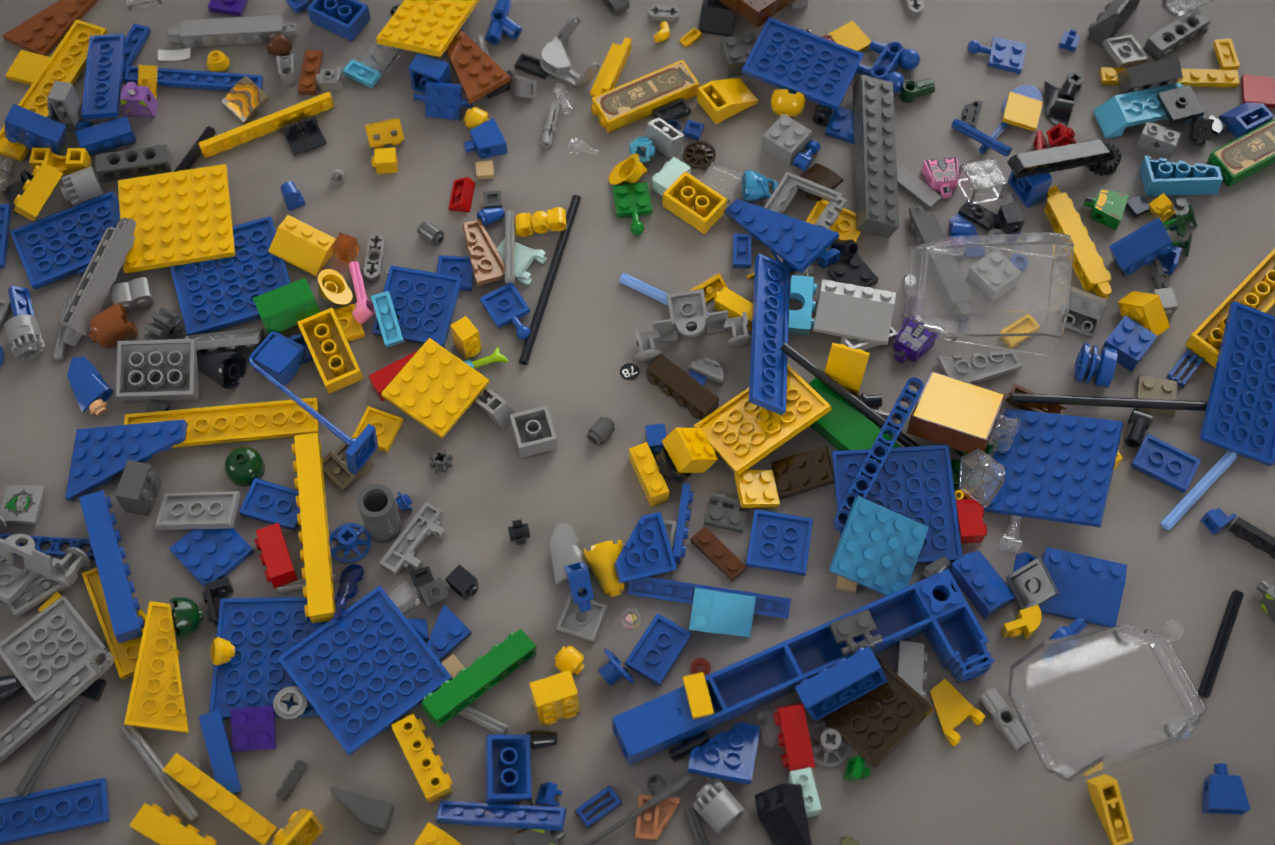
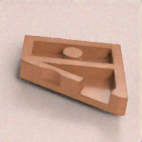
M639 795L638 808L645 805L654 796ZM668 797L653 808L650 807L637 816L635 840L657 841L680 804V798Z

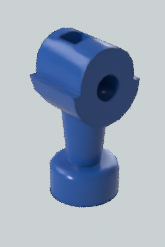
M810 140L806 145V151L797 154L793 165L806 171L812 163V154H817L821 149L820 144L815 140Z

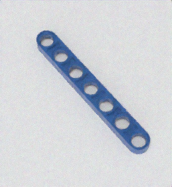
M0 534V538L3 540L11 536L8 534ZM30 536L35 542L36 550L51 557L64 558L66 556L65 552H61V547L64 544H70L71 547L79 549L84 545H90V550L86 554L90 560H95L90 539ZM44 543H51V547L47 551H41V546Z

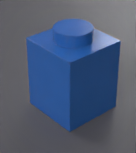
M665 423L645 426L646 442L653 455H657L659 451L665 448L662 440L667 436Z

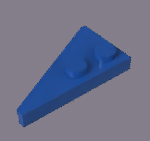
M444 605L427 642V646L441 662L472 633Z

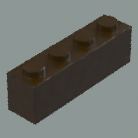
M663 354L647 368V380L652 385H657L661 388L666 396H671L675 399L680 407L688 409L694 418L702 420L719 407V397Z

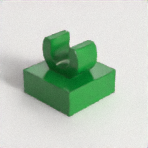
M858 755L849 758L843 778L848 781L864 779V777L869 778L871 769L864 766L865 759Z

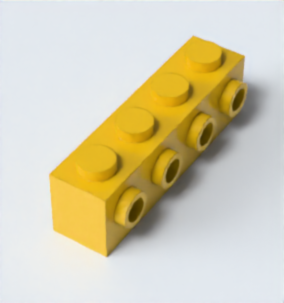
M413 713L392 724L391 727L428 804L452 793L450 786L453 785V782L448 773L443 774L440 767L444 766L439 754L434 755L432 749L435 746L430 736L425 737L423 730L426 728L421 718L416 719Z

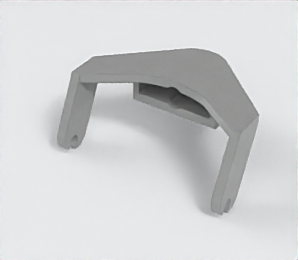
M576 15L571 16L553 41L546 44L541 52L540 66L544 71L574 87L587 86L600 71L601 67L599 63L596 66V63L593 62L588 65L580 76L571 70V65L564 48L568 38L581 23L580 16L577 18Z

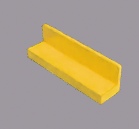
M625 37L622 45L612 43L590 91L591 96H597L615 88L632 50L631 38Z

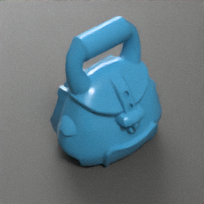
M746 170L742 176V197L745 199V202L760 201L762 198L769 199L771 194L769 193L768 183L772 184V193L779 183L771 178L762 176L756 171Z

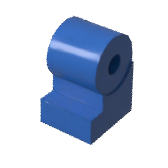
M289 181L281 185L280 190L283 200L289 211L306 205L300 190L297 189L294 182Z

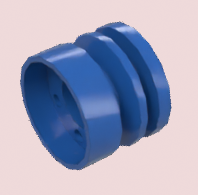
M1083 343L1075 361L1074 380L1081 382L1084 376V383L1088 384L1093 376L1095 386L1108 388L1116 368L1117 349L1103 347L1100 354H1098L1097 345H1093L1090 349L1088 343Z

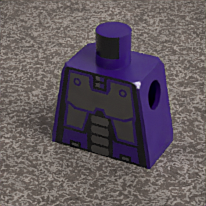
M907 317L894 342L893 349L897 352L894 356L895 360L899 363H904L908 358L916 362L933 347L937 334Z

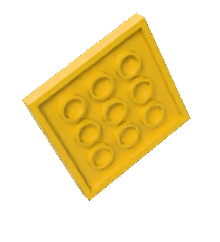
M429 338L381 394L382 397L443 439L487 387L490 380Z

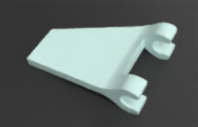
M504 238L497 250L505 263ZM515 242V277L524 285L529 286L532 279L529 278L531 274L526 270L534 259L538 263L544 264L547 260V257H544L546 252L534 250Z

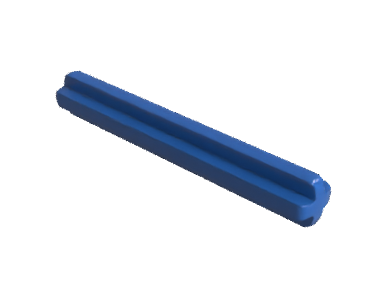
M959 119L953 120L952 128L1003 156L1010 155L1011 147Z

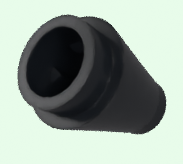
M851 239L835 240L831 244V249L839 250L841 255L848 258L855 256L858 251L857 243Z
M536 729L526 732V735H530V748L532 750L557 745V732Z

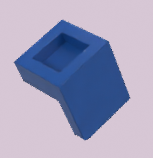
M1173 246L1168 254L1157 257L1161 260L1164 273L1173 274L1182 248Z
M1220 508L1206 512L1200 521L1215 535L1230 525L1237 515L1234 513L1228 517Z

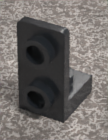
M228 577L205 583V591L202 592L205 603L209 604V610H206L210 622L213 621L216 627H218L219 616L214 597H224L230 592H234L233 585Z

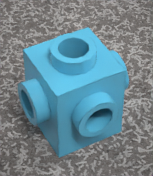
M639 136L630 144L629 153L632 155L637 153L641 163L649 162L651 157L655 155L653 140H649V137Z

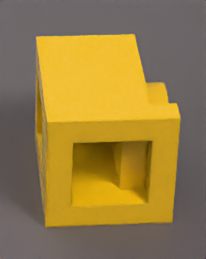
M1164 193L1149 203V210L1155 218L1159 217L1162 222L1176 214L1173 209V203Z

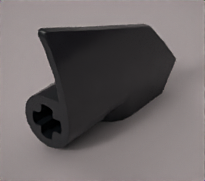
M1045 81L1044 91L1047 118L1054 126L1059 123L1068 126L1075 102L1077 86L1074 83L1067 82L1060 89Z

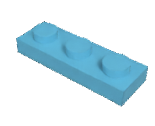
M389 290L371 296L386 348L404 343Z

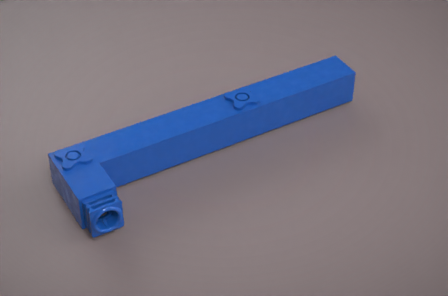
M946 569L705 676L714 715L692 719L685 687L682 686L612 717L611 728L627 764L630 766L679 744L687 738L690 739L704 731H708L796 691L795 687L802 680L810 679L816 676L820 670L829 669L836 665V662L840 659L852 656L851 654L847 656L842 655L841 648L847 647L845 642L837 645L829 625L832 622L865 610H869L877 627L876 631L870 632L872 636L880 634L883 642L876 644V647L871 648L875 655L898 645L900 640L907 641L925 633L944 669L948 667L953 672L952 676L957 679V684L975 679L991 669V665L995 660L990 657L991 653L987 651L986 644L989 640L949 569ZM863 636L854 638L853 640L855 643L863 641L864 638Z

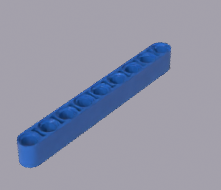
M910 378L902 389L833 519V527L837 531L843 532L845 525L839 523L838 518L844 517L847 520L852 508L848 506L847 501H854L856 496L865 499L923 390L924 385L919 378ZM909 386H915L917 391H911ZM900 402H906L909 407H902ZM891 418L899 419L900 424L893 423ZM883 434L890 435L892 440H885ZM874 451L882 452L883 457H877ZM865 467H871L874 473H867ZM856 484H863L865 490L857 489Z

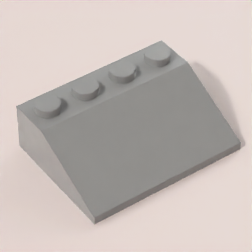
M823 279L813 332L887 345L896 293Z
M196 340L118 341L116 397L122 402L199 400Z

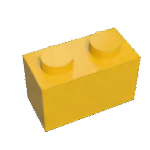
M467 316L450 325L453 343L466 360L476 356L482 350L479 331Z

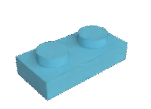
M353 59L343 70L344 76L370 88H373L381 78V72Z

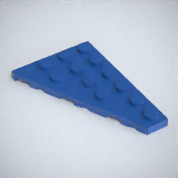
M185 420L77 429L65 499L74 501V498L84 492L89 493L94 488L113 480L114 476L124 471L127 460L144 463L152 459L154 454L162 450L165 452L173 445H178L185 441L187 422Z

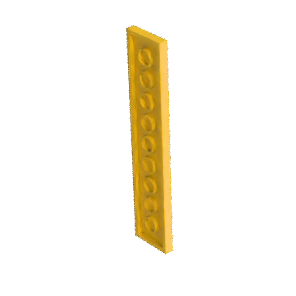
M76 19L18 106L47 117L49 110H47V97L54 82H68L74 85L87 64L89 37L107 35V29ZM4 125L0 130V155L23 161L30 149L5 138Z
M317 397L301 399L319 413ZM293 400L125 414L124 425L185 420L187 422L185 441L178 445H173L171 448L288 438L317 432L319 435V421Z

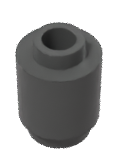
M422 222L419 225L417 233L427 243L437 246L443 242L444 232L430 222Z
M600 417L588 430V439L595 445L603 443L615 430L614 422L608 417Z

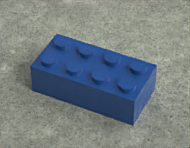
M870 647L857 650L849 658L840 659L836 662V665L829 669L820 670L816 676L802 680L795 689L815 722L885 684L888 680Z

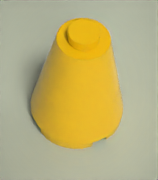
M612 540L590 546V551H587L586 548L583 550L584 556L604 594L609 595L610 598L620 596L621 591L624 590V583L619 584L614 563L623 549L622 540H617L618 544H613Z

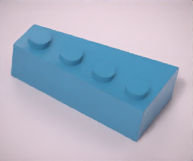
M1145 155L1139 169L1146 196H1160L1163 193L1166 196L1217 194L1223 181L1219 166L1199 163L1189 165L1185 161L1179 160L1177 163L1168 162L1165 158L1154 160L1151 159V156Z

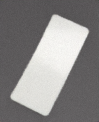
M191 48L158 50V60L177 61L189 59Z

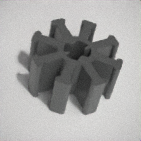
M161 307L159 313L153 312L151 315L154 322L151 324L146 323L145 329L149 332L144 337L147 340L176 339L174 335L175 333H182L183 327L179 325L184 319L178 314Z

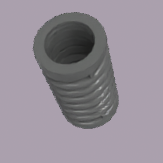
M372 484L365 487L358 495L357 505L366 530L371 539L376 542H391L398 537L402 529V522L393 494L385 485Z

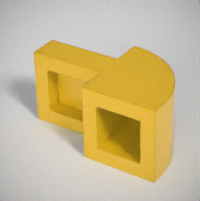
M1039 605L1019 610L1015 617L1016 620L1005 623L1001 628L1000 632L1003 638L1008 636L1015 638L1023 634L1025 639L1031 637L1041 623L1042 614Z

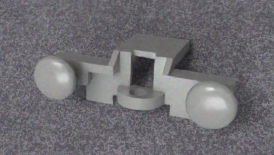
M703 289L667 294L670 319L653 322L654 330L639 332L638 329H635L636 342L640 352L636 353L634 358L638 362L655 361L662 352L655 349L654 344L678 340L677 334L687 338H694L699 336L704 330L707 331V336L732 332L733 338L727 341L728 345L733 348L747 347L751 345L752 335H748L747 314L742 312V317L729 319L728 310L713 312L708 315ZM697 326L695 331H688L686 327Z
M0 515V533H4L7 530V524ZM14 534L5 540L0 538V601L10 605L39 574L70 587L78 579L77 572L79 569L85 571L91 568V560L84 551L75 547L67 548L65 550L66 556L62 560L52 559L51 556L36 550L33 538L25 534ZM20 543H27L25 546H17ZM13 553L23 557L25 565L23 570L13 567L15 565Z

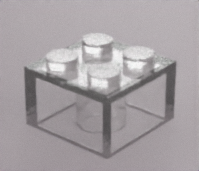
M993 158L960 165L958 183L970 204L1003 198L1008 183Z

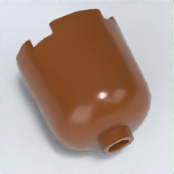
M121 303L114 304L95 315L89 325L91 340L94 343L98 342L105 348L115 347L118 345V341H127L139 332L134 322L130 323L126 317L128 312Z

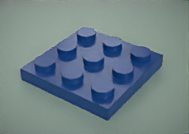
M755 509L746 566L805 576L813 518Z
M234 528L192 529L169 548L172 554L203 587L205 583L224 578L255 552Z

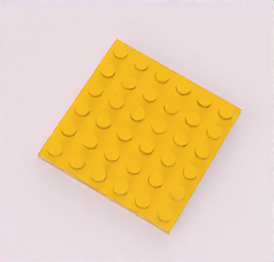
M226 164L118 180L120 219H133L136 223L132 234L135 237L133 247L128 252L123 265L125 274L236 256Z

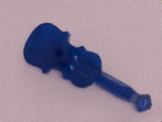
M349 565L340 574L339 582L341 585L336 594L339 599L335 607L336 613L333 615V618L337 621L342 619L346 601L353 598L359 591L357 583L363 580L362 577L364 575V569L360 565Z

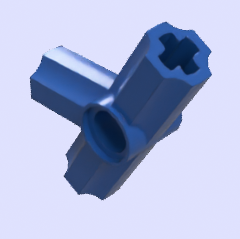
M497 0L495 8L491 12V21L485 36L486 41L490 44L496 45L500 43L503 33L510 39L516 40L522 32V27L508 18L512 5L511 0Z

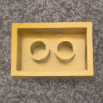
M685 171L663 193L662 206L705 234L725 213L727 198Z
M570 670L529 683L533 705L540 725H552L558 719L564 717L565 719H570L580 712L578 691Z

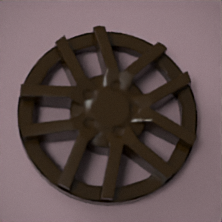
M705 141L691 142L683 151V159L691 169L705 170L707 167L712 166L716 158L714 147Z

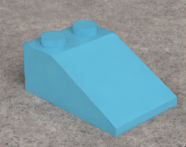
M695 588L689 630L750 637L756 597Z

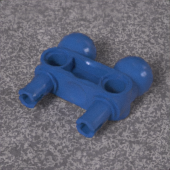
M872 40L869 50L881 55L871 68L860 64L856 74L892 82L893 93H899L905 79L902 74L895 71L899 65L905 70L915 69L920 63V55L914 49L903 48V45L896 41L885 45Z

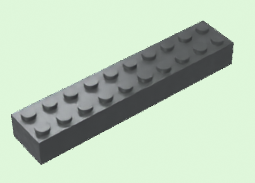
M861 75L853 85L857 231L890 238L899 228L893 83Z

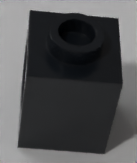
M460 564L446 577L449 587L464 600L469 596L472 597L478 590L477 578Z

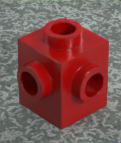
M1062 123L1046 132L1052 148L1076 144L1075 132L1071 127L1068 128Z

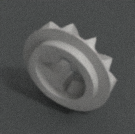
M286 687L275 696L273 702L274 710L279 717L285 720L296 719L298 716L303 715L304 710L307 708V698L298 687ZM294 698L293 701L297 705L291 706V709L288 710V706L285 703L290 702Z

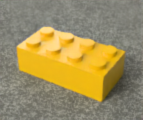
M332 307L297 322L329 394L364 379Z

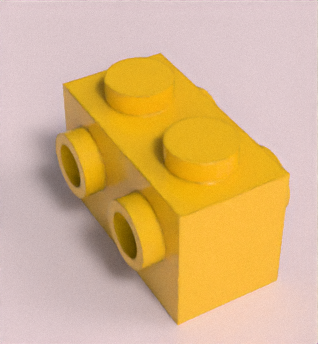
M399 117L364 125L370 148L381 149L384 148V144L398 145L401 144L402 140H405ZM396 130V133L391 134V131ZM379 134V137L374 138V135Z

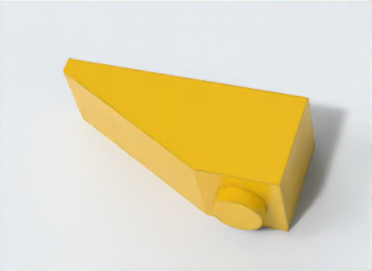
M1103 774L1086 780L1091 800L1111 845H1124L1134 841L1117 779Z

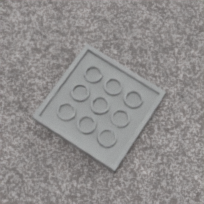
M64 595L0 642V656L36 703L81 663L95 654V651L99 649L109 651Z

